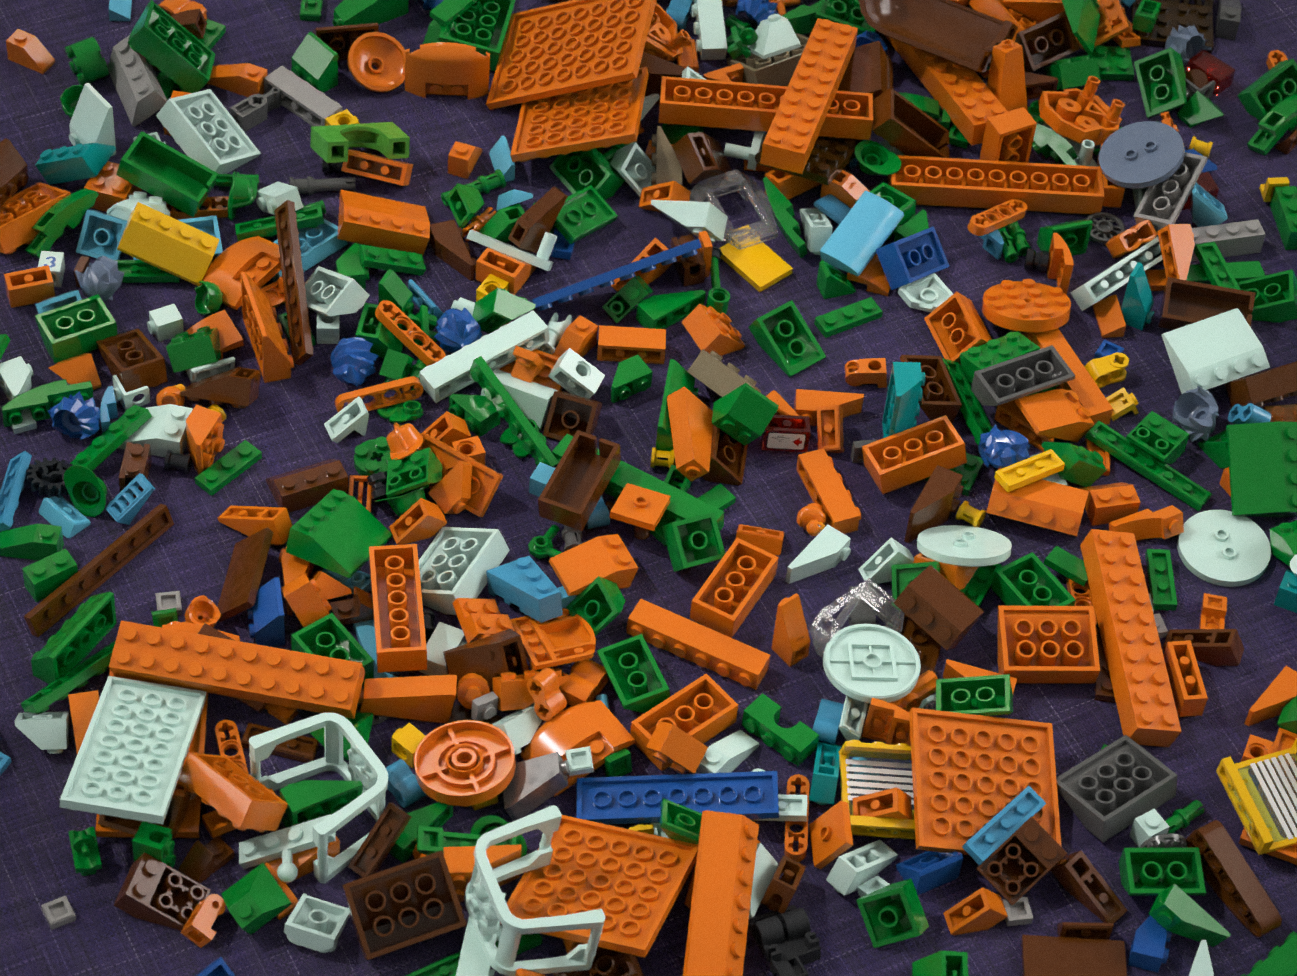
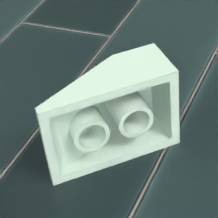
M86 83L69 124V140L73 146L80 143H98L112 145L116 148L113 107L89 83Z
M651 200V205L692 234L699 236V232L707 231L712 244L715 241H723L728 216L710 202Z
M173 404L147 407L146 409L149 410L152 417L118 447L125 450L127 442L140 444L143 447L144 444H150L151 455L165 457L168 450L183 455L187 446L186 419L193 408Z

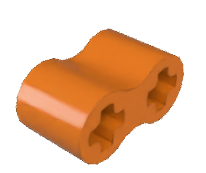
M545 668L527 681V690L534 699L535 713L540 719L549 721L566 708L567 702L559 689V678L554 670Z

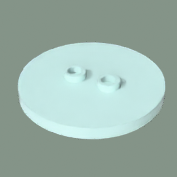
M1208 510L1190 517L1184 523V532L1179 534L1177 541L1179 556L1188 570L1200 579L1219 586H1242L1257 580L1267 569L1271 557L1270 542L1264 531L1251 519L1245 516H1232V511Z
M963 525L937 526L922 531L917 537V549L924 556L951 565L966 567L990 566L1007 560L1011 555L1012 544L1008 538L997 532L979 527Z
M855 624L839 630L827 642L823 655L824 671L830 682L843 694L866 703H870L872 698L893 702L905 697L916 686L921 669L919 655L911 642L900 633L876 624Z

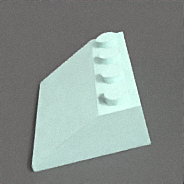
M211 89L171 98L156 115L163 127L168 130L175 142L188 157L218 174H228L261 154Z
M1238 308L1161 334L1182 394L1197 388V386L1208 390L1270 368L1262 344Z
M442 527L419 559L423 605L444 614L457 615L452 604L457 598L476 599L487 584L486 571L498 567L510 551L499 529Z

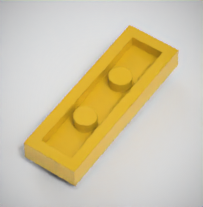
M1050 449L997 470L994 478L1007 492L1063 471L1065 463Z

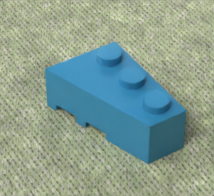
M530 556L521 557L486 571L490 595H498L504 598V602L508 605L515 604L520 607L521 612L541 623L563 615L560 591Z

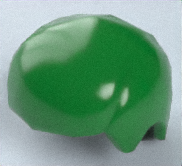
M73 85L65 89L61 94L60 101L66 116L72 118L84 86Z
M199 281L201 285L195 287L197 293L195 308L199 314L210 316L215 314L221 307L223 294L215 283Z

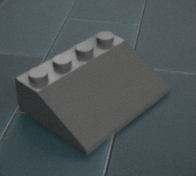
M1124 735L1058 776L1056 780L1057 790L1084 827L1099 840L1105 842L1133 824L1135 818L1158 808L1176 796L1178 775L1130 737Z

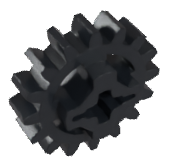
M46 457L43 458V462L35 460V464H29V468L26 470V485L31 486L32 492L38 490L39 496L46 494L50 498L55 494L60 498L61 493L69 495L63 478L65 471L73 466V464L66 465L64 459L58 461L55 457L52 458V461H48Z

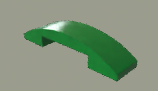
M417 826V852L430 855L441 850L443 852L444 847L476 846L477 840L482 835L443 832V828ZM516 837L495 845H516Z

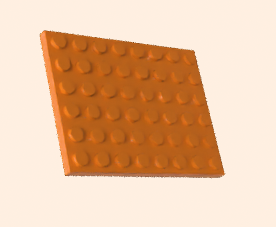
M571 0L512 14L486 101L489 110L637 79L657 0Z

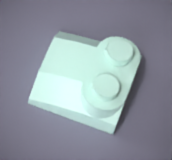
M134 191L133 195H129V199L116 203L107 210V215L128 221L134 207L139 202L170 216L166 202L162 201L161 197L147 196V193L142 191Z
M303 893L285 923L284 933L287 935L288 940L296 945L321 953L332 952L336 949L338 938L351 914L349 907L339 906Z

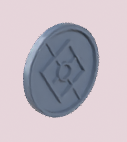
M1143 121L1129 124L1115 131L1103 143L1099 152L1101 171L1110 182L1120 187L1145 188L1159 184L1172 176L1181 166L1185 155L1183 140L1174 128L1164 123Z

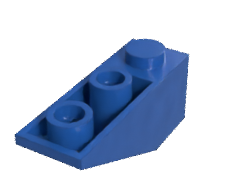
M1149 916L1135 932L1128 965L1158 972L1161 963L1166 964L1169 949L1165 948V943L1170 942L1172 932L1167 931L1152 916Z

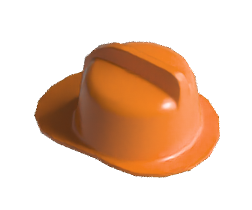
M397 422L394 423V430L386 437L391 459H403L414 453L423 444V434L419 433L412 424L407 423L400 426Z

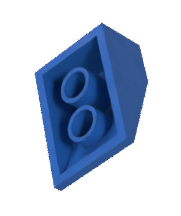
M934 226L876 249L878 259L891 290L950 267Z

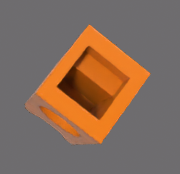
M886 358L848 361L845 364L846 383L850 386L877 384L878 388H887Z
M211 894L205 900L199 902L180 933L200 948L212 941L216 932L211 927L216 918L225 911L226 904L224 899L217 894Z

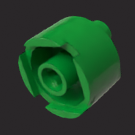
M94 37L86 38L64 47L68 58L72 60L69 62L70 69L73 74L78 73L76 77L80 85L84 86L86 83H92L109 75L105 58H102L100 54L101 49Z

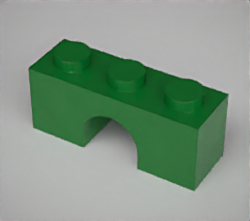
M762 693L743 711L742 726L749 733H753L763 740L768 747H772L782 754L787 761H791L799 766L817 749L819 734L801 721L791 728L778 726L781 706Z

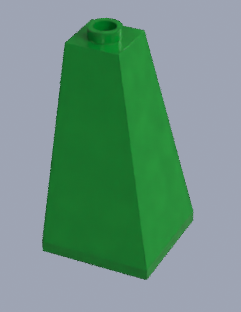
M343 0L334 9L332 23L333 26L378 23L379 25L408 14V0Z

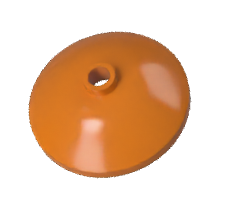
M382 32L365 33L358 37L349 49L348 66L354 79L368 90L374 92L392 91L405 80V49L395 38ZM371 65H375L377 70H374Z

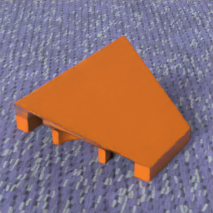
M84 353L48 367L62 379H66V382L69 384L91 381L93 390L102 387L91 353Z
M313 571L310 580L314 578L321 591L318 592V595L321 599L326 597L329 600L352 594L350 588L326 573Z

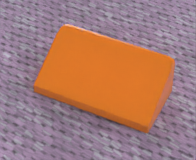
M1117 295L1109 296L1093 304L1092 307L1102 338L1123 337L1126 323Z
M840 405L817 407L818 449L824 448L825 452H844L843 409Z
M740 524L738 525L736 538L773 555H780L785 532Z

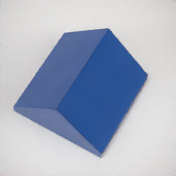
M926 851L896 864V868L904 880L912 878L917 895H920L957 879L963 855L956 851L949 853Z

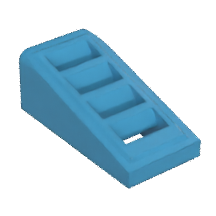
M139 473L108 504L106 510L116 522L129 525L155 488L142 473ZM139 486L143 488L142 492L138 489Z

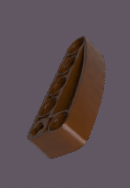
M1214 820L1194 830L1186 839L1187 848H1199L1203 877L1231 913L1256 937H1261L1281 927L1282 919L1279 912L1221 822Z

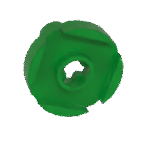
M386 437L368 440L355 447L354 467L361 476H370L378 472L387 471L388 461L392 459ZM375 457L381 458V461L378 462L377 460L372 459Z

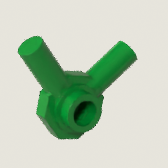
M553 524L544 536L533 537L528 544L529 553L539 559L548 556L552 558L561 554L562 552L553 548L551 542L559 532V527Z

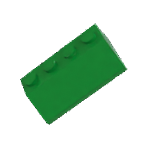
M670 359L656 438V449L663 451L674 449L667 396L685 386L697 397L699 389L694 387L695 377L673 359Z
M112 592L93 595L78 607L77 612L63 623L62 628L48 639L47 644L40 651L33 655L31 659L33 676L50 684L84 660L117 624L114 594Z

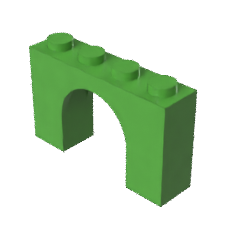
M393 122L311 127L310 147L326 163L348 162V148L351 147L375 149L388 159L409 158L410 137Z

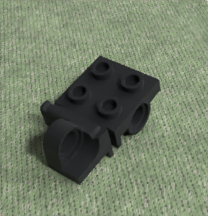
M793 904L787 907L785 913L771 911L749 919L748 929L767 961H770V971L773 976H808L803 965L821 960L820 940L816 938L815 932L810 931L809 919L803 908L797 909Z

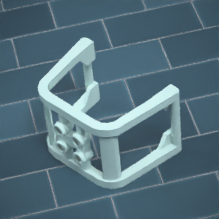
M321 713L249 739L251 776L268 789L272 788L273 791L325 771L337 772L345 781L362 782L363 794L313 826V841L317 845L318 857L314 861V876L322 884L328 882L350 864L368 834L335 857L328 855L327 838L366 808L377 822L385 810V792L388 788V772L383 763L351 722L344 716L336 713ZM324 728L325 757L270 776L265 775L261 777L260 761L267 759L276 745ZM343 735L351 744V749L347 751L349 764L343 760Z
M555 805L484 833L477 840L474 851L475 864L473 873L464 895L465 906L488 962L494 970L506 976H515L516 969L520 968L540 974L589 970L596 955L605 922V915L602 909L523 920L512 915L498 882L550 864L553 853L550 845L553 832L558 831L562 818L559 808ZM535 829L543 832L539 850L492 869L486 855V850L490 846ZM499 920L503 928L497 949L492 936L498 931L497 924ZM591 929L588 943L578 945L565 956L515 962L521 934Z

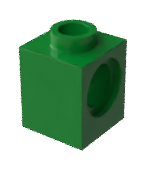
M388 349L379 375L385 377L384 382L406 378L409 375L414 358Z

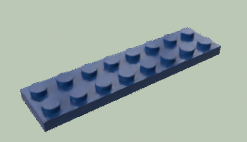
M697 239L528 301L536 304L535 308L538 311H542L552 307L551 302L558 300V303H564L572 300L573 294L578 293L579 296L594 292L593 287L597 285L600 288H605L615 284L614 279L620 278L621 281L635 277L634 272L640 270L641 273H646L656 269L655 264L660 262L664 266L676 262L677 256L682 255V258H687L698 254L697 249L702 248L700 240Z
M777 771L577 778V818L602 824L660 823L661 801L663 798L700 813L708 810L740 814L749 819L779 818Z

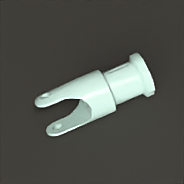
M557 312L553 314L547 324L549 327V342L536 348L537 350L549 354L554 353L555 345L559 343L566 328L572 322L570 314L562 322H557Z

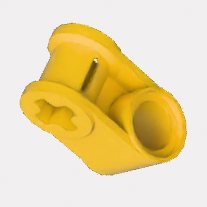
M1117 352L1105 357L1092 359L1085 365V368L1097 386L1102 388L1112 383L1121 382L1126 378L1127 372L1125 368L1129 364V358L1125 354Z

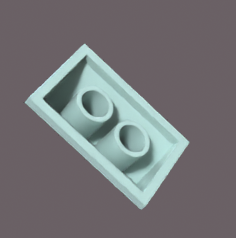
M495 369L493 373L527 419L534 420L541 431L548 417L554 391L558 390L536 382L529 383L512 377L510 373ZM482 388L481 395L485 396Z

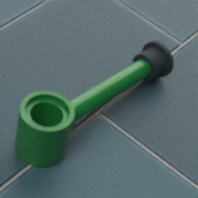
M713 246L710 268L712 289L709 290L706 307L711 306L718 313L721 314L723 312L726 314L730 293L720 287L718 263L720 262L722 252L720 248Z

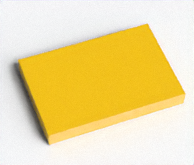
M751 231L720 247L722 252L720 258L759 292L786 278L793 272V268Z

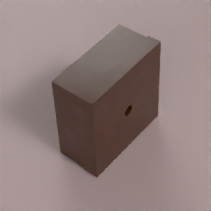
M879 40L854 49L837 90L873 93L874 100L888 89H893L892 62L889 56L886 55Z

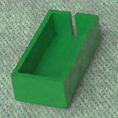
M141 131L122 157L116 175L153 196L161 197L162 201L194 217L202 206L203 201L206 200L213 190L218 173Z

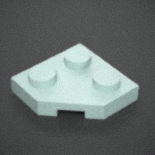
M935 273L901 286L898 289L899 296L910 308L928 312L935 310L953 295Z

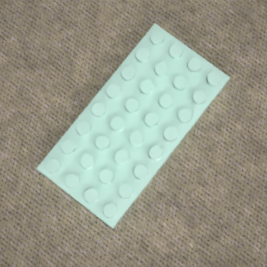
M108 676L61 795L60 808L163 824L201 716L207 692Z

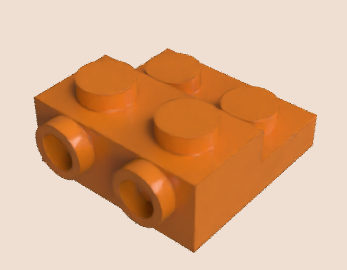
M457 598L452 603L467 643L508 629L514 631L509 615L500 614L495 599Z

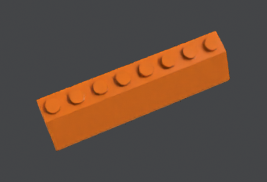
M708 810L702 811L683 976H743L759 824L743 815Z

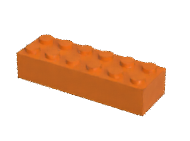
M417 544L369 547V564L378 673L427 670V647Z

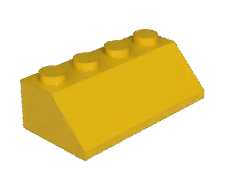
M137 202L129 216L117 250L199 286V281H202L220 239Z

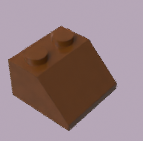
M554 391L543 435L560 441L566 434L574 437L577 430L593 435L603 403L563 391Z

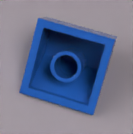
M274 577L259 588L254 606L247 609L248 620L253 619V624H249L250 639L255 638V644L269 647L285 645L284 610L279 577Z

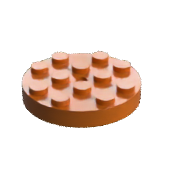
M1024 279L1022 281L1003 280L1001 284L990 287L983 294L982 313L985 318L993 324L1009 330L1020 332L1050 331L1062 327L1070 318L1071 300L1059 287L1036 283L1033 279Z
M460 720L444 724L431 731L422 739L415 751L414 768L420 788L429 797L444 804L469 807L493 799L509 785L514 776L516 761L513 744L502 730L482 721Z

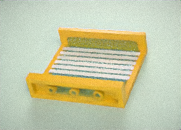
M1297 738L1289 749L1234 764L1231 756L1223 758L1216 773L1258 855L1296 845Z
M859 740L845 741L839 750L841 800L848 803L852 835L916 839L911 746L905 743L888 745L879 741L873 743H861ZM896 787L911 796L912 819L853 815L852 798Z

